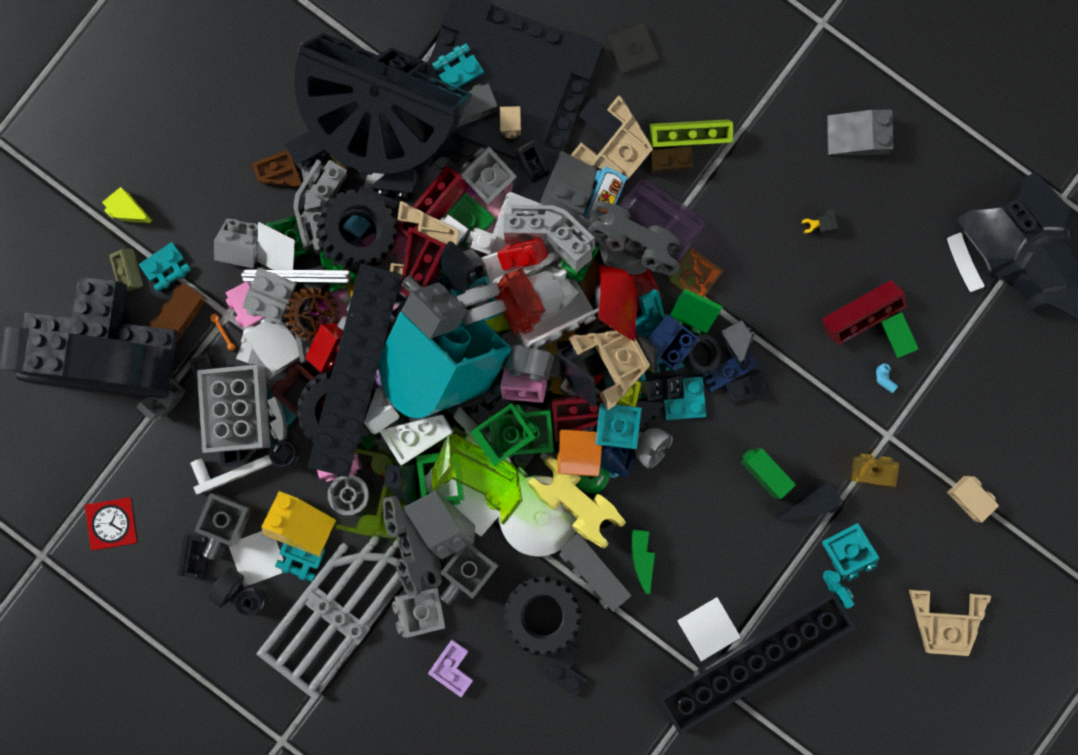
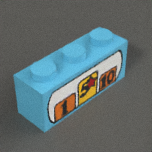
M607 166L602 170H598L594 178L595 184L582 216L587 219L594 216L592 207L598 201L616 204L627 177ZM604 208L599 209L600 211L608 213V211Z

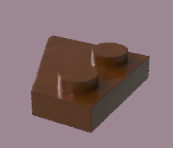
M288 150L251 163L259 183L300 187L302 184L294 160Z

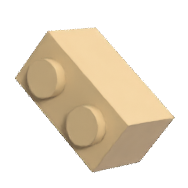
M963 476L947 493L975 522L982 523L999 505L995 502L996 498L990 492H985L981 488L982 484L976 477Z

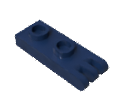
M751 353L746 369L741 371L734 358H731L718 365L714 370L701 375L703 378L711 375L712 378L705 381L706 385L712 382L715 383V385L709 388L710 392L759 366Z

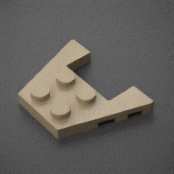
M618 95L607 110L623 123L598 155L581 142L571 156L600 169L607 166L626 176V180H628L651 150H653V147L623 98Z
M400 202L398 221L419 224V232L445 244L452 241L457 245L458 229L404 202ZM391 263L390 270L402 273L404 265Z
M617 331L600 334L590 333L581 336L574 335L569 338L578 355L596 347L616 385L599 393L608 410L617 404L618 400L625 395L627 390L650 366L637 340L635 339L634 342Z
M909 589L925 651L933 654L969 656L978 633L977 629L984 618V611L987 603L991 600V596L970 594L969 615L929 612L930 591Z

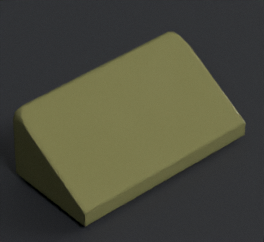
M121 249L109 255L115 279L118 282L127 284L126 291L143 286L133 249Z

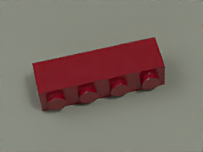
M446 166L414 204L413 208L440 220L468 188V184L459 173ZM400 221L395 228L408 240L409 227L418 231L419 224Z
M890 280L822 318L825 332L839 346L906 308V296Z

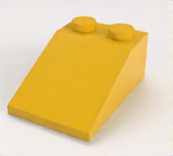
M279 491L262 525V533L267 537L320 557L336 520L302 500Z

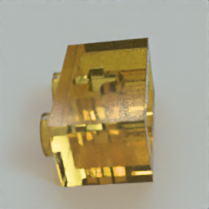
M861 453L860 457H854L851 481L896 487L899 463L893 462V458L881 456L880 460L873 459V455ZM872 467H875V468H878V469H879L878 472H874V471H871V470H872Z

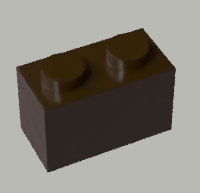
M692 147L651 150L649 156L651 175L691 172L693 168Z

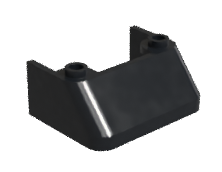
M606 325L592 333L600 334L615 330ZM635 331V339L650 364L647 369L654 374L658 373L657 345ZM572 343L559 349L557 352L558 362L572 391L591 406H596L594 377L608 370L596 347L579 355L576 353Z

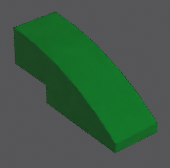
M631 529V552L634 568L644 592L650 594L655 553L647 551L649 531Z

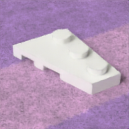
M439 415L383 429L380 433L399 464L403 465L452 434L453 430L445 417Z

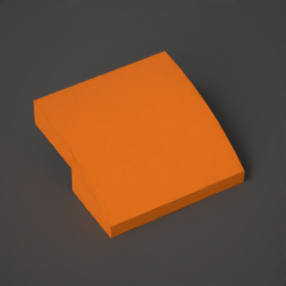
M560 431V452L557 454L558 474L599 476L602 445L595 444L597 432Z

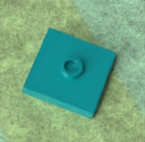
M600 403L595 444L637 449L642 408L615 405L608 410L604 403Z

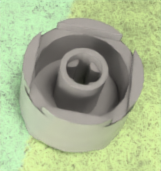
M544 271L526 278L517 284V291L521 296L522 310L525 315L530 314L533 318L539 319L561 310L562 307L560 305L564 303L563 290L558 281L554 282L552 279L554 275L551 272Z

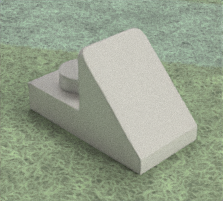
M551 266L545 270L554 275L552 277L554 282L558 281L564 294V303L561 306L565 308L579 296L580 292L565 279L567 274L565 270Z
M376 388L364 421L372 434L378 433L399 419V415L394 407L391 406V402L383 388Z

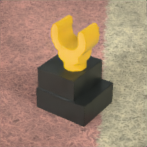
M834 209L825 211L823 216L818 217L816 220L805 219L801 222V224L808 223L810 225V229L805 230L804 234H808L818 228L819 234L834 232L838 229Z

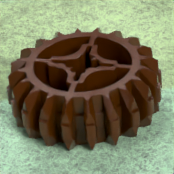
M308 287L307 291L305 288H301L300 294L298 292L293 293L295 299H288L291 306L284 307L286 310H289V314H284V317L290 319V321L286 322V326H292L290 332H296L295 337H302L303 341L310 339L313 342L321 318L325 317L323 324L339 322L338 319H334L335 315L340 314L339 311H334L338 304H332L331 302L334 300V297H327V291L321 293V288L314 290L313 287ZM307 299L304 310L298 312L301 304ZM315 299L319 300L322 303L325 311H322L318 308ZM309 312L319 313V315H314V317L304 316V314H309ZM299 318L306 321L309 331L300 324Z

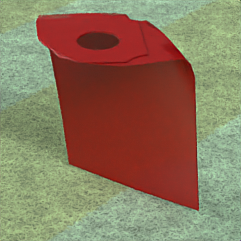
M599 264L596 270L597 275L601 279L598 319L635 342L638 293L632 274H628L625 270Z

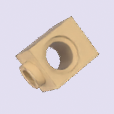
M500 107L501 136L513 139L521 135L520 107Z

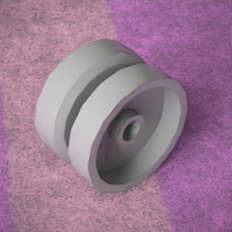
M497 282L487 286L481 285L465 291V294L454 297L464 307L469 305L471 307L462 319L463 326L507 310L504 300L498 299L492 302L489 300V298L500 293Z

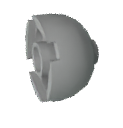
M650 428L644 432H639L637 449H634L637 460L646 468H653L665 456L663 451L665 447L670 448L673 437L659 428Z
M349 475V478L344 476L336 478L328 489L330 506L342 515H354L361 512L369 500L367 484L355 475Z

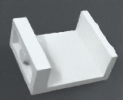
M265 317L256 327L252 325L243 331L244 334L241 342L242 344L245 342L250 344L266 366L265 374L267 378L271 379L298 362L300 357L297 341L283 322L270 324L265 321Z

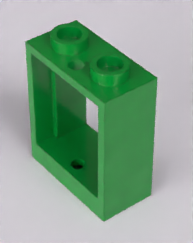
M512 402L470 432L493 466H496L537 437L535 435V432H537L531 421L526 422L523 417L525 413L519 404L514 405ZM511 410L528 436L502 455H499L482 430Z
M458 451L416 456L421 497L427 495L423 464L453 460L458 495L445 498L453 505L461 504L460 500H464L465 497Z

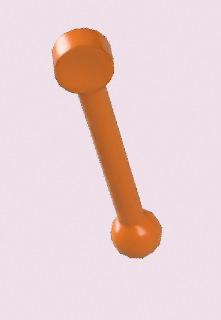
M216 314L211 315L210 319L211 321L216 323L218 329L220 330L222 336L228 344V350L233 351L235 349V345L230 342L228 336L222 328L219 322V316Z

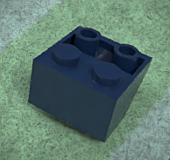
M667 314L649 336L648 340L657 345L658 362L676 371L699 341V338Z

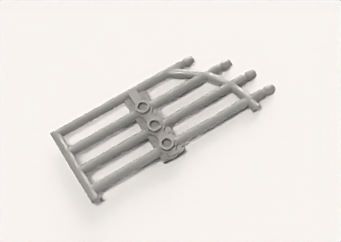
M376 535L370 539V542L366 544L360 553L342 557V554L347 551L348 545L345 543L341 544L338 551L332 555L256 655L316 700L320 695L316 691L318 686L351 643L354 642L358 645L370 630L366 624L400 581L396 572L360 620L350 613L388 563L396 566V562L399 559L393 556L399 548L397 539L385 554L371 553L374 546L380 540ZM364 560L379 561L344 607L334 600ZM352 563L328 595L318 588L334 567ZM307 605L314 613L276 660L267 652L301 608ZM322 617L330 623L329 627L295 671H290L284 666L285 662L319 618ZM339 630L346 638L310 685H308L299 677L333 633Z

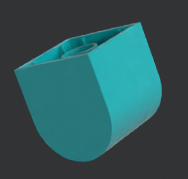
M401 311L381 353L379 361L381 384L387 398L398 411L411 418H423L485 394L493 385L512 348L482 319L464 326L461 321L457 329L430 339Z

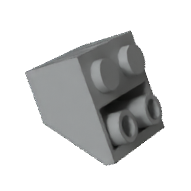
M226 219L214 240V260L254 268L257 262L258 225L236 219Z

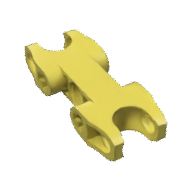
M550 456L547 457L544 462L553 472L552 482L549 485H543L538 480L530 478L526 483L534 491L538 499L550 509L555 511L561 504L575 516L577 520L573 523L572 527L583 538L590 540L601 548H606L609 543L600 534L599 527L601 522L607 519L615 525L623 527L626 523L625 520L617 512L616 508L601 495L597 494L591 500L575 486L581 479L578 475L558 474L557 460Z

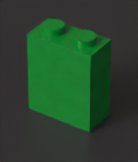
M762 448L750 449L742 456L744 458L741 462L743 466L773 498H783L796 485Z

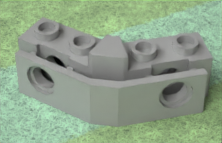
M317 160L296 192L293 207L304 250L307 251L308 247L314 246L316 255L324 251V249L319 248V239L316 238L318 219L324 207L334 198L347 177V170L331 160L327 162L325 167L321 165V161ZM320 172H322L323 174H322V176L320 177V179H319V181L317 182V184H316V185H313L314 182L317 180V178H318ZM306 193L304 209L307 220L301 221L300 205ZM306 226H311L314 237L312 241H309Z
M511 205L512 214H505L503 231L505 244H516L542 237L544 244H548L576 272L592 260L591 251L595 249V237L566 210L554 205Z

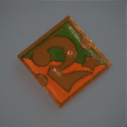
M691 247L680 261L679 271L674 275H670L667 280L681 291L687 289L704 297L723 270Z

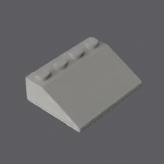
M248 365L197 370L202 453L271 448L265 366Z

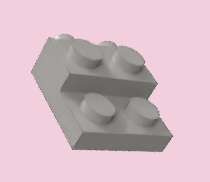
M481 147L473 154L475 159L472 162L466 161L459 168L461 171L459 174L464 178L470 189L474 190L488 205L517 176L490 147L485 149Z
M259 267L256 270L251 288L247 291L242 308L246 309L247 314L251 316L261 315L266 317L265 321L270 324L281 323L285 319L284 314H287L288 311L284 307L290 305L288 299L292 298L297 283Z
M438 588L421 591V594L417 596H408V594L395 596L392 607L394 613H398L399 622H396V628L398 633L402 634V637L408 638L445 628Z

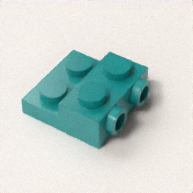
M858 523L822 541V545L831 558L832 564L842 581L845 579L852 581L859 576L858 572L864 569L866 572H869L877 567L876 563H878L879 557Z

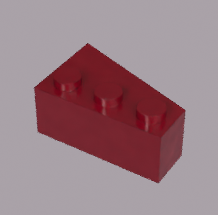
M410 227L400 293L407 299L410 293L402 286L405 278L412 276L422 287L433 285L442 267L441 252L447 245Z
M596 394V406L594 407L578 395L551 398L555 442L560 441L561 430L581 431L598 424L600 403H604L599 394Z

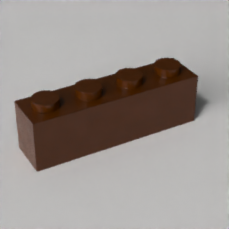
M185 283L175 288L173 291L174 296L162 306V312L159 317L154 318L149 327L177 330L176 342L207 300L206 297Z

